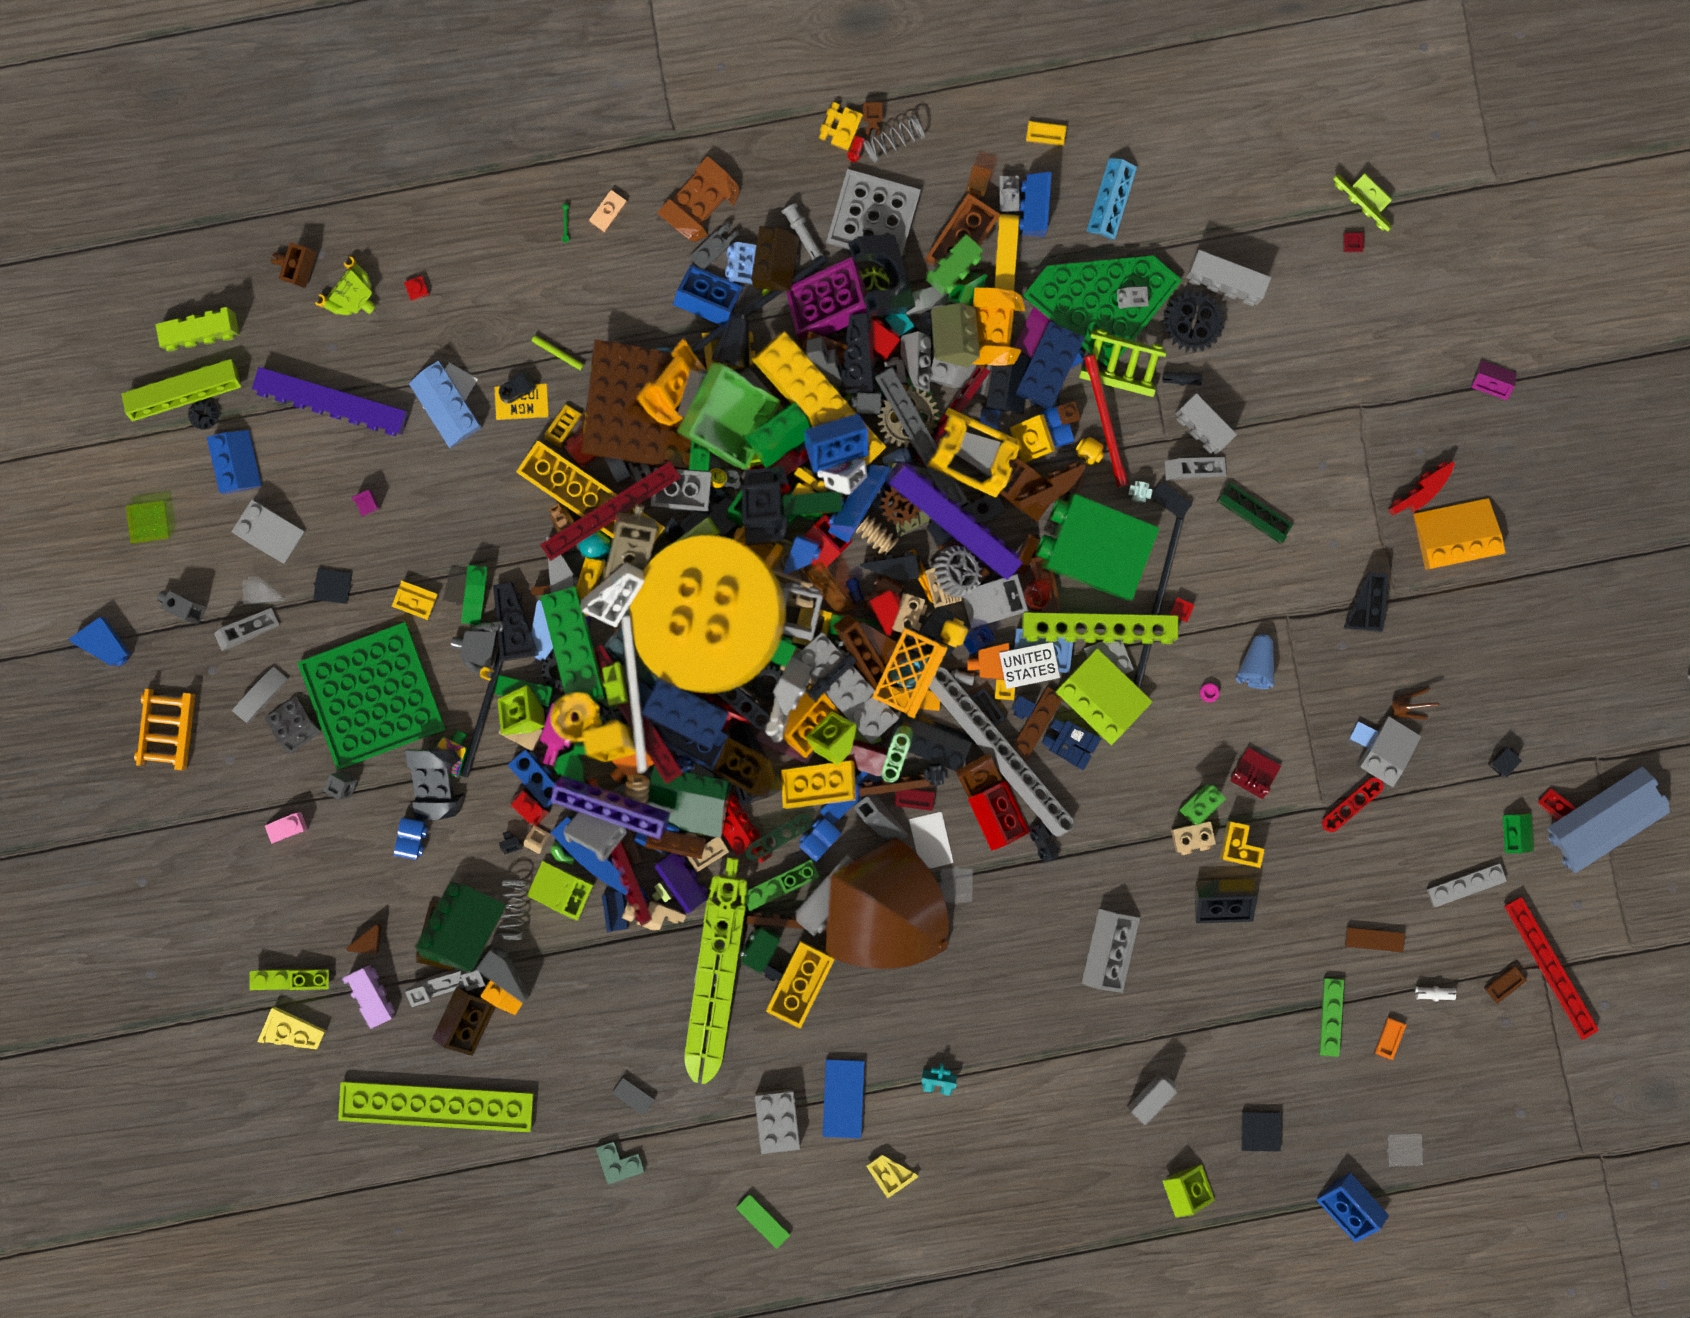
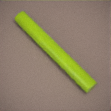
M536 335L532 338L533 343L581 371L584 364Z

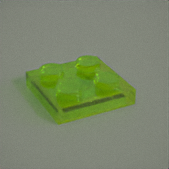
M165 501L126 506L130 544L170 539Z

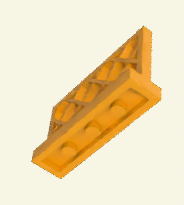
M904 628L872 698L914 718L946 653L947 646ZM906 634L913 636L917 644L906 647L903 641ZM928 643L934 646L932 653L923 655L921 645ZM918 647L921 657L910 660L907 650ZM905 651L908 661L898 665L895 657L898 653ZM923 660L924 669L915 673L912 663ZM910 664L913 674L902 678L899 667ZM897 668L900 679L889 682L888 672ZM914 677L917 683L915 688L907 690L904 680ZM901 681L905 691L894 695L891 685ZM889 686L892 696L883 698L878 695L881 688ZM906 694L908 698L906 707L898 705L896 697Z

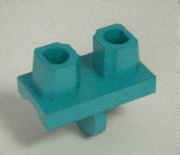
M940 1063L939 1068L923 1069L921 1082L923 1083V1091L933 1092L934 1085L941 1086V1093L950 1096L953 1089H956L957 1075L950 1074L951 1070L944 1069V1063Z

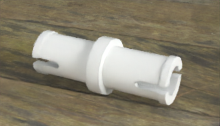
M1433 986L1432 988L1416 987L1415 993H1418L1415 994L1416 999H1432L1433 1001L1456 999V995H1452L1456 993L1455 988Z

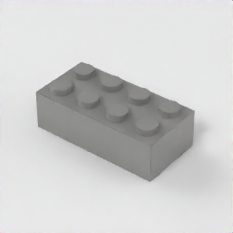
M1198 250L1193 257L1186 276L1192 284L1208 286L1207 289L1213 292L1222 291L1225 293V296L1236 299V297L1243 299V303L1250 306L1257 305L1263 300L1271 279L1269 276Z

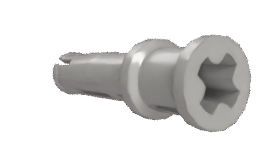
M794 203L782 210V214L786 215L790 222V227L793 230L795 229L811 259L815 260L822 256L823 253L805 225V217L801 216L797 209L798 205Z

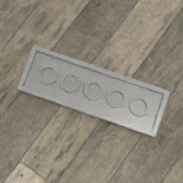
M822 632L794 658L812 667L809 675L812 676L811 678L816 683L818 678H823L845 657ZM852 666L831 685L830 691H826L825 694L849 721L855 723L856 729L871 744L895 723L899 717L887 704L872 698L875 690Z

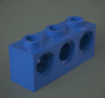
M524 750L508 766L546 809L553 803L551 802L552 798L547 797L545 791L548 787L554 788L558 780L554 781L551 778V771L545 765L541 766L537 761L539 757L532 750L530 752ZM523 758H527L530 761V766L527 769H524L520 764ZM536 772L541 773L543 777L540 783H536L533 780V775Z

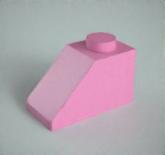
M302 812L284 817L265 826L271 844L308 830Z

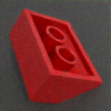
M1006 780L967 798L991 851L1004 847L1030 833Z

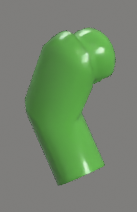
M554 842L551 847V853L556 861L574 865L575 858L564 853L562 850L563 845L560 842Z

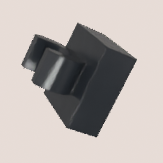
M510 830L503 832L504 841L499 842V845L504 854L523 849L520 839L517 836L514 837Z

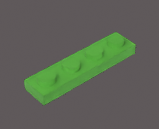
M1324 978L1319 1044V1055L1339 1057L1344 979Z

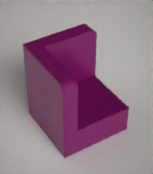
M371 490L351 497L356 502L361 516H366L380 509L376 497Z

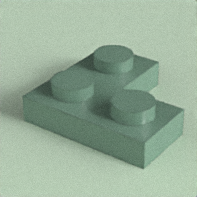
M615 1141L596 1147L607 1184L645 1172L639 1153L621 1159Z

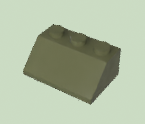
M957 303L933 308L931 310L935 359L968 368L980 357L976 307Z

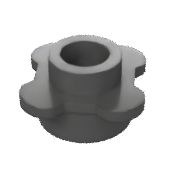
M729 468L725 469L727 481L724 487L732 486L738 489L741 486L740 477H742V472L740 470H730Z

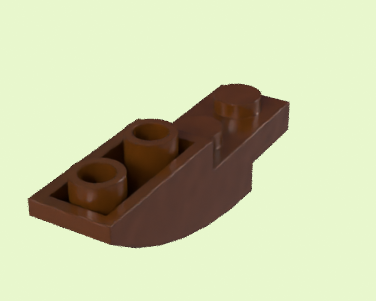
M1074 461L1067 464L1066 469H1056L1050 472V476L1045 478L1047 485H1039L1035 487L1036 491L1031 493L1027 491L1018 495L1019 498L1014 500L1016 508L1023 509L1034 503L1036 507L1043 508L1051 504L1076 483L1086 468L1085 464Z

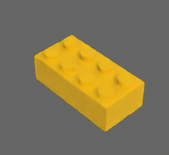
M800 940L766 1012L801 1029L835 959L826 955V952Z

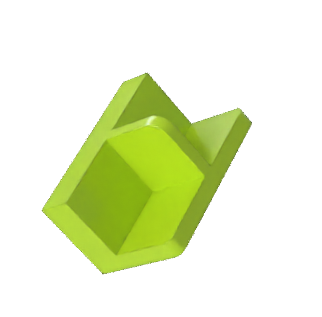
M617 662L614 663V666L602 668L605 680L603 687L607 691L609 706L629 703L623 665Z

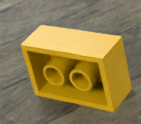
M618 721L606 723L607 726L604 727L592 726L588 728V731L582 732L587 755L600 761L608 762L636 754L632 728L618 723Z

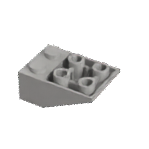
M1018 575L1011 576L1008 581L1003 578L977 586V589L970 593V595L962 597L971 628L1028 612Z

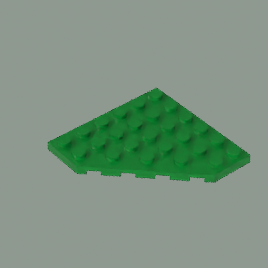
M1154 255L1049 265L1042 270L1022 297L1053 323L1085 337L1081 346L1091 354L1096 340L1091 338V330L1102 329L1107 331L1109 335L1134 341L1182 279ZM1128 287H1147L1149 306L1119 309L1117 290ZM1103 341L1098 361L1105 367H1108L1114 344ZM1121 346L1118 359L1128 347Z

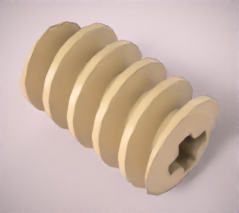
M868 516L856 529V533L858 534L863 531L861 538L869 537L867 543L874 542L873 549L880 547L878 553L886 552V555L899 539L891 540L893 533L886 535L887 528L880 530L882 523L880 522L875 525L876 518L874 517L869 520Z
M638 774L628 776L627 779L629 781L625 784L627 788L625 789V797L648 804L649 778Z

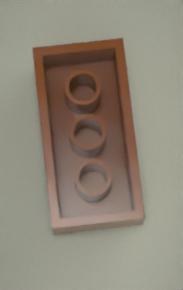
M968 193L926 256L925 261L936 268L939 262L950 253L951 249L965 235L969 236L981 247L998 221L1000 214Z

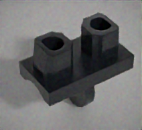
M910 627L909 630L920 634L918 630ZM906 634L903 640L906 647L917 644L913 636ZM926 635V636H925L926 638H929V639H931V640H933V641L936 642V640H935V638H934L933 636H930V635ZM928 643L920 646L923 655L932 653L934 648L933 645ZM918 647L907 650L910 660L921 657Z

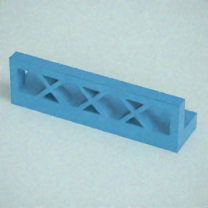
M1108 159L1087 231L1089 233L1101 234L1111 240H1115L1136 173V166L1123 159ZM1125 168H1128L1129 173L1128 176L1125 178L1124 171ZM1120 186L1123 189L1121 196H1119L1118 192ZM1115 204L1117 205L1116 214L1113 213V207ZM1111 222L1112 228L1109 233L1106 231L1108 223Z

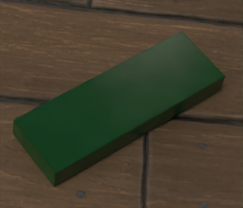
M841 492L783 495L784 516L842 512Z

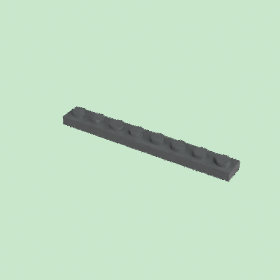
M892 367L875 376L936 486L947 495L945 499L951 498L959 506L968 502L956 479L927 466L938 448Z

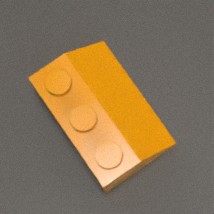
M804 692L802 697L798 699L799 702L795 710H790L782 739L804 758H807L813 751L805 737L831 711L842 716L825 693L815 703Z

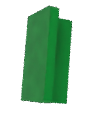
M1532 814L1503 815L1505 853L1533 852Z

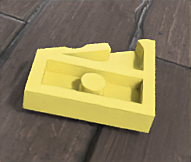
M883 1155L878 1156L866 1165L887 1198L918 1178L917 1174Z

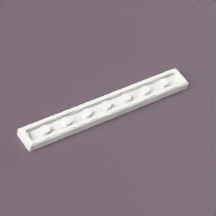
M629 616L622 617L621 623L637 771L638 773H643L647 770L631 620Z

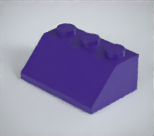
M672 853L655 865V868L687 914H689L708 900L707 894H709V891L704 884L700 885L697 882L698 876L692 868L688 869L685 864L687 862L686 858L683 855Z

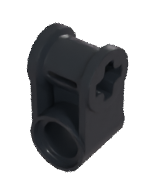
M524 371L502 384L499 388V395L504 403L510 404L533 392L537 387L527 371ZM505 390H508V392H511V396H510V397H508L507 395H505V392H504Z

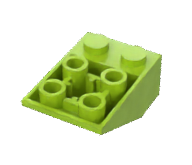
M542 861L527 896L578 921L595 883Z

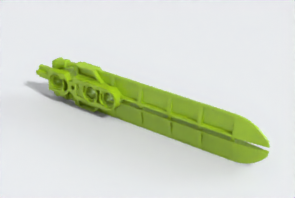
M727 858L725 875H714L709 888L711 892L705 910L684 1058L687 1072L693 1082L698 1083L701 1060L705 1058L701 1084H706L717 1074L724 1054L746 909L745 895H747V880L736 877L739 859ZM731 883L734 890L727 891L724 884ZM717 889V897L721 903H716L712 900L714 892L717 891ZM739 894L741 895V905H733V901L737 899ZM719 921H726L728 928H721ZM716 940H723L725 947H718ZM717 955H720L719 967L715 969ZM714 974H717L714 997H711ZM710 1002H713L710 1025H707ZM706 1030H709L706 1053H703Z

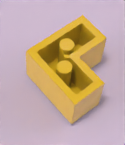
M1227 821L1220 859L1261 868L1264 849L1246 845L1250 826Z

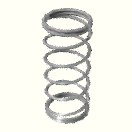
M916 116L908 120L910 131L904 123L900 122L901 136L895 128H890L892 141L885 132H881L883 146L874 136H872L873 149L868 140L864 141V146L873 163L879 161L873 138L879 143L886 156H888V152L884 144L883 134L888 138L895 151H898L892 135V129L897 133L904 146L907 147L901 124L916 143L910 119L921 139L925 138L924 131Z
M502 880V886L519 889L524 892L501 895L502 897L523 901L522 903L506 904V908L518 910L522 913L502 915L501 918L512 919L520 921L522 923L513 925H500V928L510 929L521 933H501L498 934V938L520 940L523 937V932L521 930L509 927L522 925L524 922L520 919L507 916H518L525 913L521 909L509 906L524 904L525 901L523 899L512 897L511 895L524 894L526 891L522 888L509 885L525 886L527 883L526 881Z

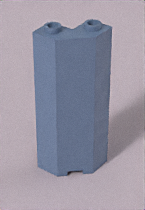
M1640 767L1548 827V840L1553 846L1556 845L1562 851V863L1567 869H1571L1576 874L1670 813L1669 801L1665 795L1661 796L1656 788L1658 786L1657 781L1644 767Z

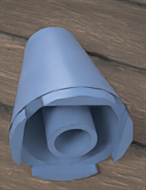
M1259 634L1254 637L1236 675L1238 683L1243 684V681L1248 683V687L1269 689V685L1272 688L1274 687L1273 640L1270 639L1269 635Z

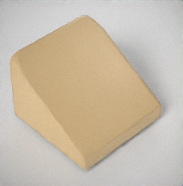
M533 825L523 845L540 854L551 834Z

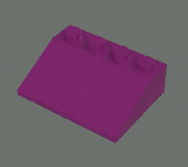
M852 257L792 285L791 292L786 291L796 335L802 341H804L808 330L822 336H827L848 326L849 315L867 313L863 298L868 295V291L857 264L853 262Z

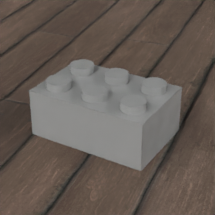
M1197 393L1175 413L1178 416L1176 418L1182 426L1186 425L1191 430L1190 434L1196 440L1200 439L1204 443L1203 447L1210 454L1212 452L1214 454L1220 452L1237 435Z
M794 1089L755 1093L761 1154L800 1150Z

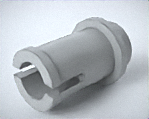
M958 669L951 670L952 677L958 683L973 685L974 673L960 672Z

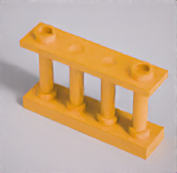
M145 689V692L141 695L143 709L138 750L136 749L134 760L137 761L136 765L144 766L145 761L149 760L173 763L175 765L174 770H187L195 694L183 693V696L180 698L156 696L153 695L154 689ZM152 703L177 705L181 708V716L151 714ZM150 722L177 725L179 727V734L176 736L150 734ZM148 741L175 744L177 746L176 754L147 753Z

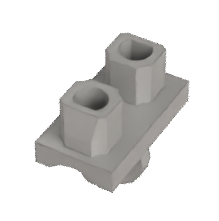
M999 176L1000 211H1019V176Z

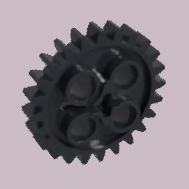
M1192 290L1190 296H1188L1185 291L1183 298L1177 295V302L1171 300L1170 304L1172 307L1167 306L1165 308L1169 313L1163 314V317L1167 320L1163 321L1162 325L1168 327L1163 332L1170 333L1167 340L1173 338L1172 346L1178 343V350L1184 346L1186 353L1190 348H1192L1193 353H1196L1197 348L1203 352L1204 346L1210 349V342L1216 344L1217 340L1215 337L1220 338L1222 336L1218 330H1224L1225 328L1220 325V323L1225 322V319L1220 318L1224 311L1218 312L1217 309L1221 305L1213 304L1216 300L1215 298L1211 301L1208 300L1209 294L1202 297V291L1195 295L1194 290ZM1197 305L1199 308L1195 322L1198 323L1193 327L1192 338H1189V332L1192 327L1190 320L1194 317L1195 306ZM1183 306H1188L1191 309L1190 315H1185L1182 312ZM1202 310L1208 311L1209 319H1203L1200 312ZM1178 325H1185L1187 332L1184 334L1180 333L1177 329ZM1197 329H1203L1205 331L1204 338H1200L1197 336Z

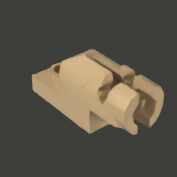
M649 899L647 908L652 920L643 927L650 930H660L665 916H668L667 920L678 924L679 921L684 922L686 914ZM629 902L625 907L622 918L631 922L634 918L633 912L635 910Z

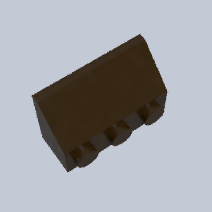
M759 226L751 276L753 288L791 292L799 237L779 227Z
M727 737L713 773L752 795L767 798L774 783L771 760L736 740Z
M456 987L432 1039L443 1048L473 1056L496 1006L480 997L481 995Z

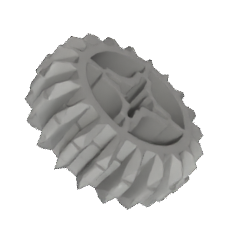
M954 545L947 547L938 553V557L934 559L936 564L932 567L936 569L933 575L937 576L935 582H939V589H944V594H950V597L956 596L960 598L970 595V593L977 589L976 586L980 584L978 579L982 577L979 574L982 568H979L977 565L980 561H976V554H971L970 549L965 550V546Z

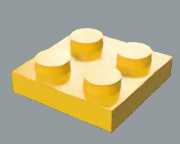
M1044 414L1010 427L1012 437L1020 441L1018 454L1022 462L1027 463L1056 451Z

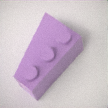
M368 965L342 978L344 983L349 982L353 991L351 995L353 999H357L360 1005L359 1010L370 1029L394 1018L393 1013H395L391 1002H387L385 988L383 985H379L377 978H379L377 971L374 967L371 968Z

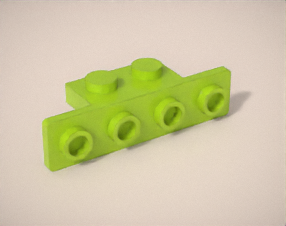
M1366 173L1353 186L1339 174L1333 178L1335 186L1341 191L1345 190L1349 194L1348 198L1354 204L1358 203L1363 208L1362 211L1366 216H1372L1377 221L1376 225L1381 230L1388 232L1393 227L1380 214L1393 199Z

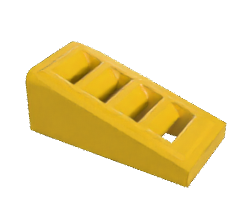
M565 404L545 433V439L561 448L582 414ZM565 413H568L569 415L574 417V419L572 420L568 418L567 416H565ZM561 420H564L565 422L569 423L570 425L567 426V425H565L564 423H562V422H560V421H561ZM557 426L565 430V432L563 433L562 431L558 430Z

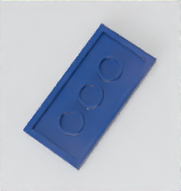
M826 1059L823 1137L861 1138L864 1060Z

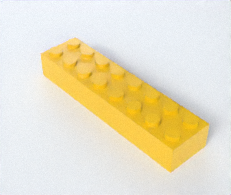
M785 332L779 333L752 359L790 403L796 402L811 427L857 414ZM866 425L868 429V456L860 459L865 460L867 466L886 446Z
M538 440L516 471L519 475L581 517H584L617 496L616 493ZM635 508L626 514H634ZM642 512V516L647 517V518H651V517H649L648 515H646L645 513ZM615 521L601 529L611 538H614L613 529ZM656 522L657 531L652 549L665 530V527Z

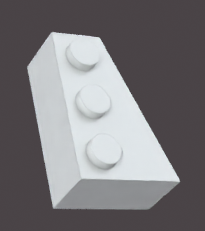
M625 563L581 600L582 612L616 627L644 583L643 571Z

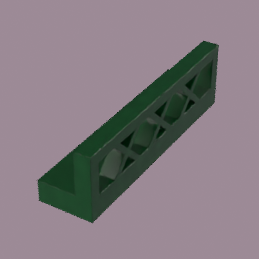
M1230 482L1217 500L1219 504L1279 544L1285 541L1286 535L1293 526L1292 523ZM1230 488L1237 492V501L1226 496ZM1242 502H1252L1254 511L1250 512L1245 509ZM1258 512H1267L1270 522L1260 519ZM1282 522L1287 527L1281 533L1275 529L1274 523Z

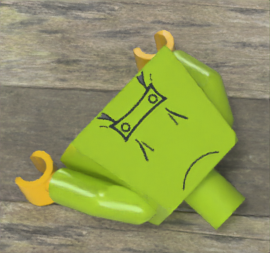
M349 257L352 260V264L347 265L345 262L343 263L348 270L327 297L321 294L318 295L323 298V302H315V304L340 315L357 314L360 309L370 314L376 307L368 299L372 294L370 290L371 282L367 273L356 263L354 258Z

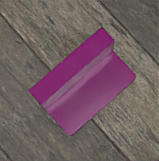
M1481 360L1471 388L1508 400L1515 387L1516 373Z

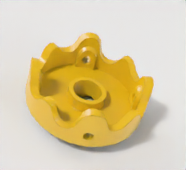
M568 693L563 695L552 708V727L565 740L574 742L584 741L582 732L588 731V728L592 726H601L599 706L587 694ZM575 711L578 713V720L573 723L570 715Z

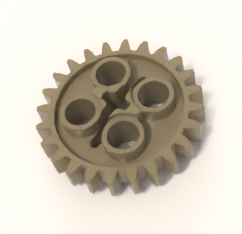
M908 385L907 390H905L908 397L913 399V405L918 414L925 413V418L922 421L928 432L934 434L931 427H937L938 425L933 421L939 419L938 416L934 415L939 410L932 408L936 402L930 401L932 398L930 394L925 396L926 391L922 390L919 393L918 388L915 387L912 390L911 385ZM881 399L884 406H881L880 410L882 412L876 414L877 417L881 418V420L877 421V424L883 425L879 429L880 432H885L883 435L885 438L890 437V443L896 440L898 447L902 442L905 448L908 447L909 443L914 447L909 436L903 434V426L899 419L890 420V415L894 410L889 401Z

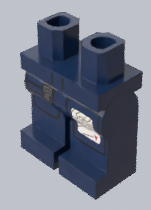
M1055 718L1050 727L1058 731V734L1055 738L1046 734L1041 743L1049 748L1050 752L1084 771L1092 755L1075 747V744L1090 753H1094L1101 738L1069 721Z

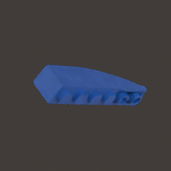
M566 817L551 834L590 873L626 895L627 890L625 886L621 885L619 880L620 873L618 868L614 867L612 860L607 857L605 861L597 858L596 852L574 840L571 843L566 840L563 831L566 825L575 818ZM639 886L643 898L646 902L648 900L646 898L647 893Z

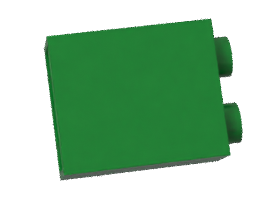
M1077 494L1067 495L1065 500L1058 498L1050 514V520L1057 522L1052 536L1044 534L1036 550V556L1043 558L1040 567L1122 600H1133L1160 528Z

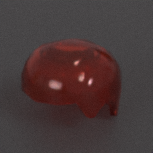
M1042 578L1030 581L1024 589L1026 604L1037 610L1046 607L1051 600L1049 591L1052 589L1050 583Z

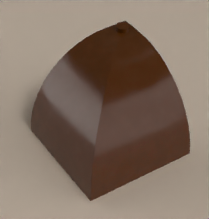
M895 837L830 874L826 955L855 966L892 969L922 963L947 949L949 921L941 889L925 862L911 847Z

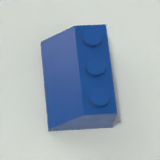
M1051 172L1029 174L1026 176V180H1022L1021 192H1025L1024 199H1021L1020 211H1023V218H1019V230H1022V235L1045 237L1048 229Z
M690 264L677 289L673 305L723 325L732 316L743 286Z
M858 413L804 430L805 446L814 473L868 456V429Z
M249 430L225 432L207 437L219 493L227 495L262 486Z
M1351 1173L1337 1179L1316 1199L1355 1243L1381 1230L1389 1217L1387 1212Z

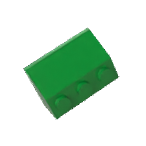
M795 402L787 405L744 437L764 467L767 468L805 441L804 430L809 429L810 426L806 416Z

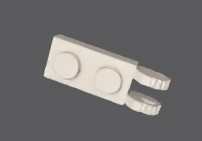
M776 697L770 716L771 721L766 726V733L772 736V740L775 743L782 740L790 711L787 716L783 714Z

